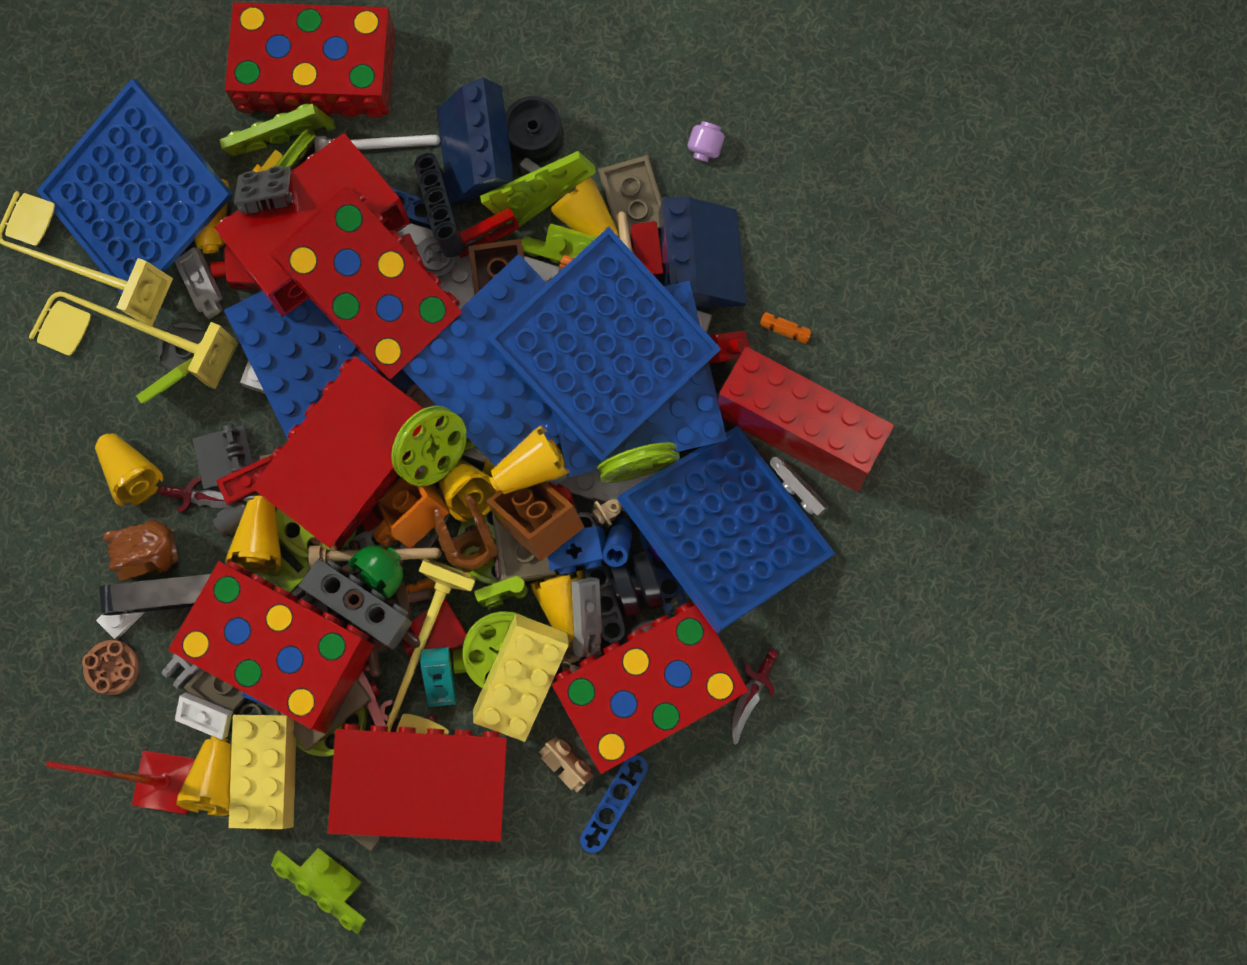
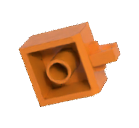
M416 470L415 476H418L421 472ZM400 477L389 487L377 503L384 520L373 532L375 540L385 547L399 540L408 548H412L418 541H421L435 526L434 510L438 508L443 519L449 513L435 484L415 486Z

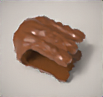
M467 495L465 500L476 527L459 536L450 537L439 509L436 508L434 510L435 528L442 551L447 557V561L463 572H471L482 566H487L498 554L497 545L494 543V538L489 530V526L486 524L487 521L484 519V515L478 509L477 502ZM471 546L480 547L474 554L463 555L465 550Z
M152 519L137 526L110 530L103 535V540L111 543L107 545L110 549L107 552L111 559L109 562L110 571H118L117 577L119 581H128L131 578L145 576L149 573H166L178 561L173 531L167 527V524Z

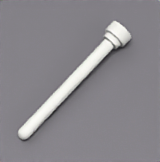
M438 135L355 139L351 141L358 150L438 145L440 137ZM317 136L315 139L316 153L327 146L332 139L326 138V136Z

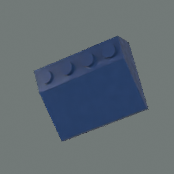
M484 77L463 85L437 109L444 173L454 207L479 198L483 194L514 181L502 86Z
M663 197L659 209V223L665 286L690 281L696 307L746 306L737 209L691 197Z

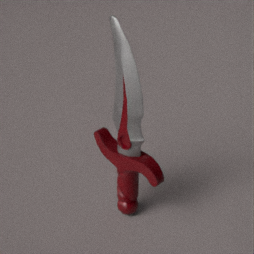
M200 477L191 480L185 489L165 485L158 487L160 495L184 499L183 505L177 508L178 513L187 511L190 508L191 502L196 503L198 506L208 505L212 508L221 509L228 507L221 492L212 489L195 490V487L202 482ZM254 496L244 498V500L248 502V500L254 499Z
M774 649L768 651V657L765 656L757 673L750 669L749 663L744 664L746 674L752 679L746 685L748 692L739 698L735 708L732 723L733 744L735 745L739 741L749 715L760 701L762 687L765 685L769 690V694L771 696L774 695L773 684L767 678L775 663L774 660L778 657V653Z

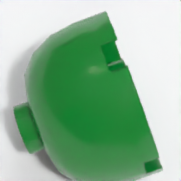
M370 545L359 550L348 561L353 572L357 568L360 570L361 581L371 590L374 589L383 596L385 595L386 600L401 585L403 568L398 562L401 557L391 547L385 550L380 546Z

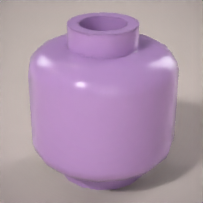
M704 121L701 122V125L693 127L687 145L688 149L694 153L693 158L708 162L709 158L719 157L725 135L720 131L721 127Z

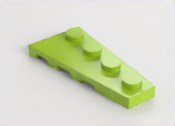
M304 104L295 111L277 114L274 119L254 123L250 128L243 131H233L227 137L219 140L222 150L232 156L266 148V142L272 144L288 142L289 136L301 135L306 129L309 130L310 135H314L315 129L326 127V130L330 131L336 128L333 119L314 104Z
M577 151L481 195V203L494 214L510 208L520 227L596 173L595 165Z

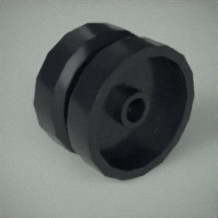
M527 96L518 99L509 107L506 112L509 145L512 152L519 159L524 160L528 158L534 163H541L554 157L563 145L564 130L558 109L552 102L541 96Z
M645 549L631 553L630 561L633 568L631 572H629L626 562L619 567L609 565L613 577L611 581L618 602L622 603L627 618L640 614L641 605L638 596L642 595L646 607L650 610L664 605Z

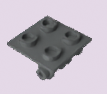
M274 166L265 171H248L239 175L234 198V205H237L239 213L244 212L247 215L259 212L260 210L261 212L265 211L264 200L269 210H273V204L275 209L289 207V204L293 203L292 193H288L291 166Z
M228 424L223 426V431L192 438L203 489L218 486L217 479L253 463L244 425L234 427V424Z

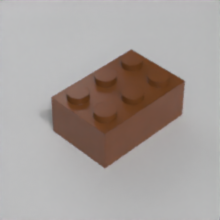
M546 482L508 494L499 491L486 501L497 522L540 561L544 560L584 529L574 506Z

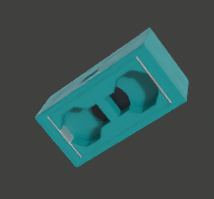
M449 647L421 650L420 665L428 707L455 705L456 687Z

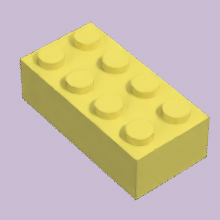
M515 614L474 706L473 723L525 742L569 646L567 633Z
M233 715L229 828L287 829L294 827L297 738L294 735V720L286 715Z

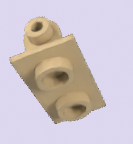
M611 499L602 505L596 501L591 508V515L595 518L597 526L603 527L604 532H606L611 526V522L620 513L622 507L616 499Z
M557 736L545 744L546 746L539 752L542 755L541 759L553 772L557 771L560 766L565 769L558 777L570 790L574 789L576 792H579L594 777L590 772L589 766L584 761L578 760L571 752L570 746L565 741L559 740Z

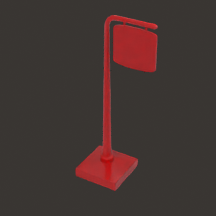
M143 750L138 774L113 772L52 761L46 762V766L50 768L136 782L132 806L188 814L189 811L177 806V796L195 761L194 758Z

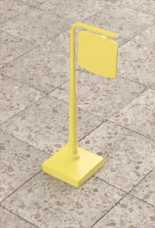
M15 191L0 224V244L123 290L116 308L146 325L153 326L173 280L172 277L149 262L138 258L129 280L126 281L3 240L2 234L7 225L6 236L37 246L49 226L55 209L54 203L26 193L17 202L20 193Z
M61 291L50 296L29 335V339L33 340L37 332H39L37 338L39 344L65 355H72L87 330L91 314L61 301H57L52 309H50L57 297H64L193 353L194 357L187 370L206 386L216 389L238 345V342L220 325L212 322L201 343L196 344ZM50 311L49 314H48V316L46 317V319H45V321H44L42 327H41V330H40L39 328H40V326H41V324H42V322H43V320H44V318H45L47 312Z
M424 558L419 572L436 582L434 586L436 591L418 637L421 644L418 648H414L387 721L388 732L392 729L420 660L421 650H424L446 594L450 593L451 588L471 591L476 576L432 559ZM402 714L396 732H399V727L416 728V733L427 734V728L444 729V735L449 733L448 729L438 723L412 714Z

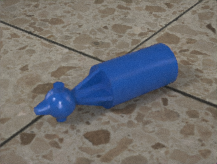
M620 515L615 517V526L609 530L603 550L604 561L612 567L622 566L627 561L632 542L631 522L625 517H620Z

